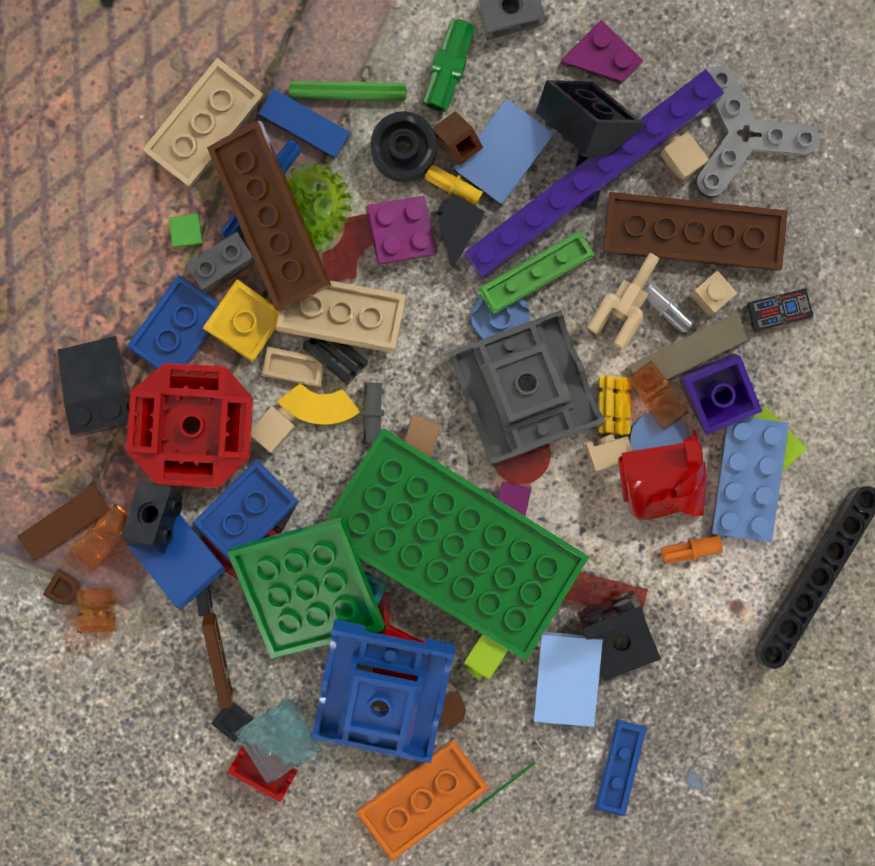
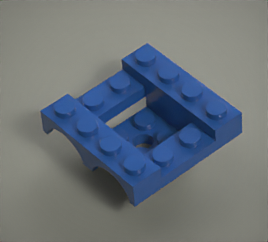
M335 619L311 739L431 763L456 644L428 638L425 639V643L364 631L365 625ZM361 664L417 676V681L357 670V665ZM381 700L389 708L385 711H377L372 707V703Z

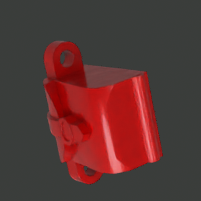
M692 430V437L683 438V443L621 453L622 456L618 458L623 500L628 502L630 514L638 520H651L678 512L689 514L691 517L704 515L707 472L705 462H703L702 446L698 441L696 430Z

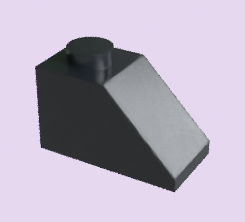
M453 194L450 201L447 199L443 200L436 214L440 216L438 225L449 265L455 267L484 218L485 211Z

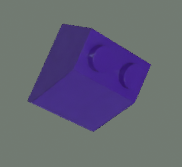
M732 353L678 376L687 401L706 435L763 412L740 355Z

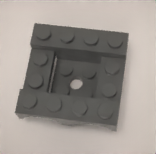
M562 310L449 352L450 361L491 467L574 434L578 435L602 426L605 423L604 416L601 414L591 392L583 363L578 357L570 339ZM521 377H533L536 381V387L529 392L521 390L518 385ZM564 404V405H562V406L556 407V408H554V409L548 410V411H546V412L540 413V414L535 415V416H533V417H530V418H527V419H525V420H522V421H519V422H517V423H514V424L509 425V424L512 423V422H515V421H518V420H520V419L526 418V417H528V416H531V415H533V414H536V413H539V412H541V411L547 410V409H549V408L555 407V406H557V405Z

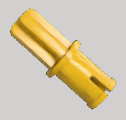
M431 165L425 175L426 181L448 192L447 196L450 197L455 194L475 206L483 194V191L461 180L460 175L456 177L436 165Z

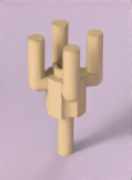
M649 253L632 283L623 280L615 294L608 293L605 295L587 326L590 332L599 336L610 315L624 322L613 343L622 350L626 349L643 320L641 308L649 294L642 290L658 263L659 257Z

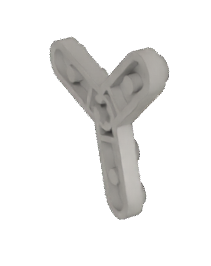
M717 66L709 71L710 75L724 91L720 101L713 105L727 135L696 179V189L701 196L705 198L719 196L751 152L807 156L818 147L820 141L819 134L810 125L756 120L735 75L729 68ZM743 128H747V133L752 135L760 134V137H750L746 142H742V137L737 136V133H740Z

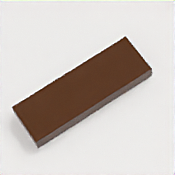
M92 485L19 534L18 538L32 559L37 561L111 511L96 486Z
M215 612L207 613L203 617L202 629L220 709L231 708L234 693L217 615Z

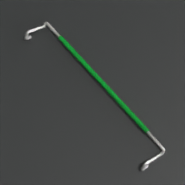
M535 740L536 743L539 745V747L543 750L545 754L533 763H531L524 770L518 773L515 777L509 780L506 784L500 787L497 791L491 794L488 798L482 801L479 805L473 808L463 818L460 819L459 816L455 814L459 821H462L468 815L475 812L478 808L484 805L487 801L493 798L496 794L502 791L505 787L511 784L514 780H516L523 773H525L532 766H534L540 759L547 755L546 751L543 749V747L539 744L537 740Z

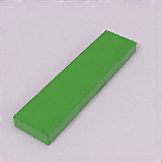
M579 230L479 287L478 292L494 316L593 259L595 254Z

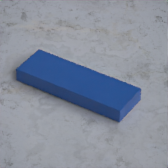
M272 89L258 113L261 118L335 160L351 135L346 129L275 89Z
M616 719L594 806L595 809L625 816L647 729L646 726Z

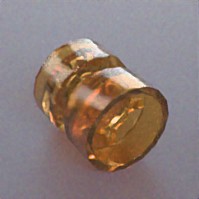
M115 588L75 590L76 607L80 609V613L76 615V633L116 631V614L111 611V608L116 605Z

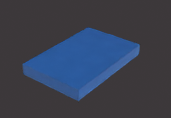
M178 274L126 347L156 369L164 363L190 364L211 335L202 328L219 303Z
M256 459L192 524L231 562L227 553L230 547L264 538L300 501Z
M181 513L176 517L173 527V538L171 543L167 545L165 553L126 544L179 610H182L226 570Z

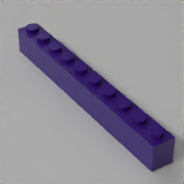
M705 69L640 119L644 123L642 129L609 156H595V158L586 159L466 250V259L482 280H484L574 212L583 203L661 146L668 138L678 133L719 102L724 91L707 69Z

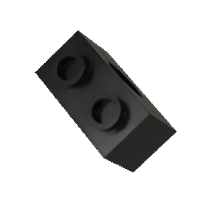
M139 481L120 538L133 547L165 553L167 545L171 543L173 538V527L176 517L182 510L183 496L171 487ZM158 513L157 519L151 523L153 516Z

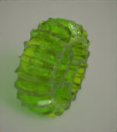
M317 163L312 166V169L307 164H302L301 173L296 168L291 169L293 177L291 179L287 176L285 177L294 196L298 191L297 205L304 219L311 216L312 220L317 223V226L308 228L312 240L318 245L322 244L323 235L327 240H333L331 231L334 230L341 233L342 228L338 224L340 221L348 223L349 219L343 216L344 212L352 211V207L345 204V202L352 199L351 194L344 193L349 187L348 184L340 182L342 176L338 173L332 174L330 167L326 166L322 170L321 165ZM315 181L324 182L329 188L325 191L313 192L307 183ZM310 197L316 200L313 203L314 211L309 209V207L311 206ZM333 202L332 210L329 216L326 217V207Z

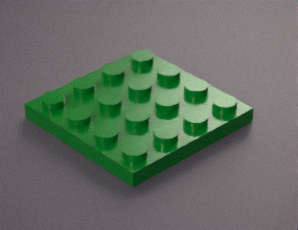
M343 517L233 546L227 552L271 659L330 644L335 619L365 625L364 631L372 633L383 631L384 629L383 618Z

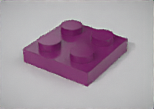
M425 195L369 204L365 207L377 265L437 254Z

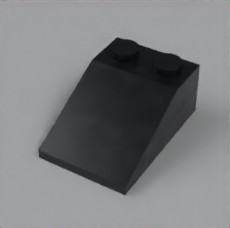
M117 336L58 349L63 401L70 434L80 437L127 426L130 392Z

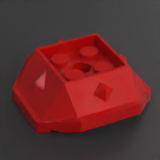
M164 363L143 382L130 390L126 452L158 485L220 488L250 460L254 398L226 366ZM191 418H197L200 421V429L195 434H189L186 431V423Z

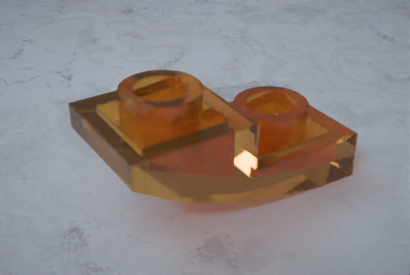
M652 361L627 377V380L663 431L688 414L687 408L670 388L669 382Z
M114 503L94 523L93 527L72 546L70 551L89 568L94 570L122 542L120 537L128 514Z

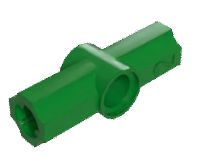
M451 19L442 48H439L431 70L432 77L423 100V105L431 110L447 113L456 84L460 83L467 62L466 55L475 31V26H472L467 21Z

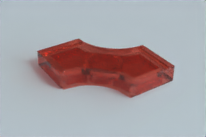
M367 213L345 218V230L341 240L332 249L322 253L324 268L329 280L338 282L357 278L358 261L363 252L373 245Z

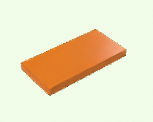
M452 738L433 753L431 763L420 762L356 810V813L390 860L393 861L487 791L489 786Z

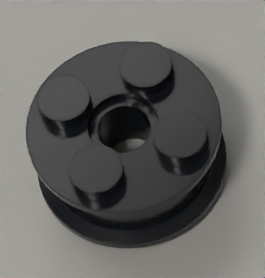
M400 111L387 115L376 125L371 136V153L375 166L384 176L397 182H411L423 177L429 167L434 164L437 151L436 135L431 125L423 117L412 112ZM400 141H408L412 145V149L407 153H400L395 147Z

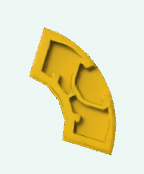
M300 383L277 401L280 406L285 408L295 418L317 425L339 424L361 413L343 389L332 394H317L309 391Z

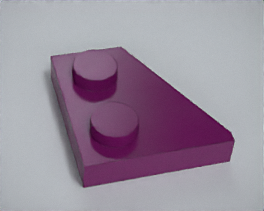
M602 20L561 59L563 66L569 67L570 65L585 70L586 73L594 76H604L609 81L622 84L643 63V60Z

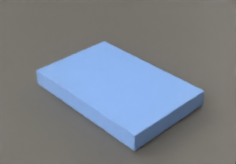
M544 632L542 634L534 722L594 727L602 637L596 636L586 640L585 635Z

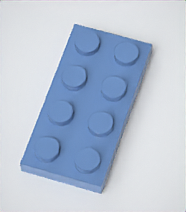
M749 417L725 427L711 526L712 534L772 542L789 423Z

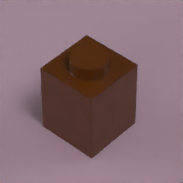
M456 111L433 127L436 138L443 150L459 165L483 148L473 127Z

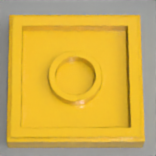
M236 279L202 329L253 363L275 331L280 311H276L271 302Z

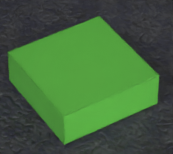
M198 213L169 217L172 246L174 249L203 244Z

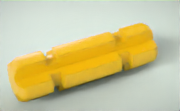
M603 375L598 378V388H601V392H598V408L605 419L604 425L597 427V431L600 434H613L615 432V421H612V417H615L616 393H613V389H615L616 378L611 375Z
M617 377L614 389L617 390V394H615L614 418H616L614 434L626 436L631 433V423L628 422V419L631 418V394H629L631 378Z

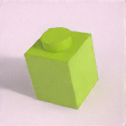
M481 633L463 660L468 665L466 671L479 680L483 676L490 680L508 650Z

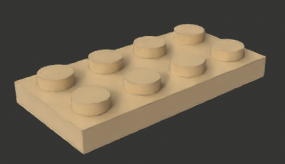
M216 58L142 150L191 189L212 163L207 147L238 131L263 100L264 94L220 59Z
M330 280L332 286L279 312L276 331L395 354L406 295Z

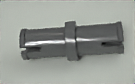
M366 382L363 383L364 410L361 409V416H363L362 443H374L381 431V416H384V410H381L383 383Z

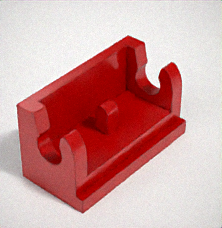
M245 741L227 773L281 802L298 770Z

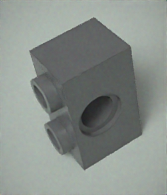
M478 0L477 3L486 40L544 24L545 13L541 0ZM506 4H513L517 7L518 11L508 14L502 7Z
M236 232L187 263L186 266L201 289L206 294H209L254 265L255 260Z

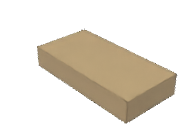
M267 347L262 377L321 388L325 366L308 354Z

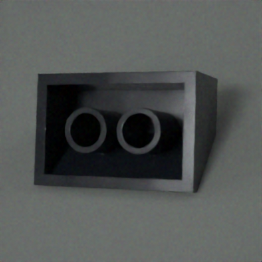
M546 80L535 112L545 121L548 127L555 129L562 135L561 138L574 145L578 149V153L587 158L609 156L641 130L644 124L593 81Z

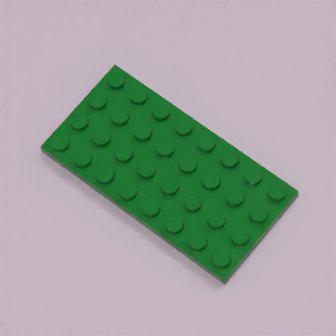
M384 428L380 431L325 520L343 517L360 559L525 661L529 658L589 558L585 553Z

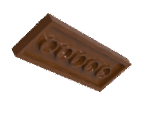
M256 120L208 146V152L275 310L281 312L332 286L263 123Z
M609 192L603 253L647 257L649 253H652L660 259L781 271L788 210Z

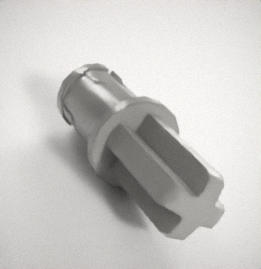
M654 281L644 290L649 294L646 301L659 312L658 316L661 317L663 315L681 333L687 332L693 325L694 320L675 303L676 299L672 300Z

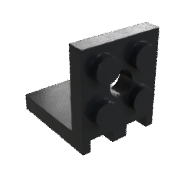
M634 590L618 594L600 604H592L577 612L586 640L596 636L603 639L600 671L604 681L661 659ZM618 634H626L630 638V642L627 647L619 649L613 645L614 637Z

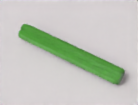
M292 81L289 85V94L292 99L404 101L407 97V87L404 83Z

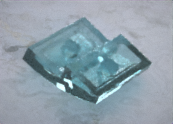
M287 700L235 732L268 784H271L292 768L300 767L322 751L317 740L311 739V731L291 700Z

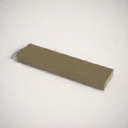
M735 313L627 367L640 393L749 339Z

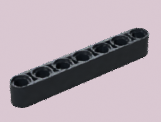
M856 487L848 493L755 648V657L761 665L771 669H778L788 660L875 515L874 487ZM862 492H866L870 498L869 505L866 508H863L858 502L859 495ZM847 517H850L854 522V530L849 534L843 529V522ZM831 543H835L839 548V554L835 559H831L827 554L828 546ZM819 568L822 570L824 578L820 584L815 585L812 581V573ZM804 594L808 598V606L800 611L796 606V600L800 595ZM789 620L793 625V630L790 635L783 636L780 631L781 624ZM774 646L777 649V657L774 661L767 662L764 653L768 647Z

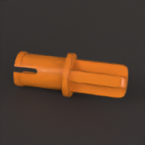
M719 535L697 540L688 538V542L661 548V555L665 564L692 559L694 562L699 557L723 553V546Z

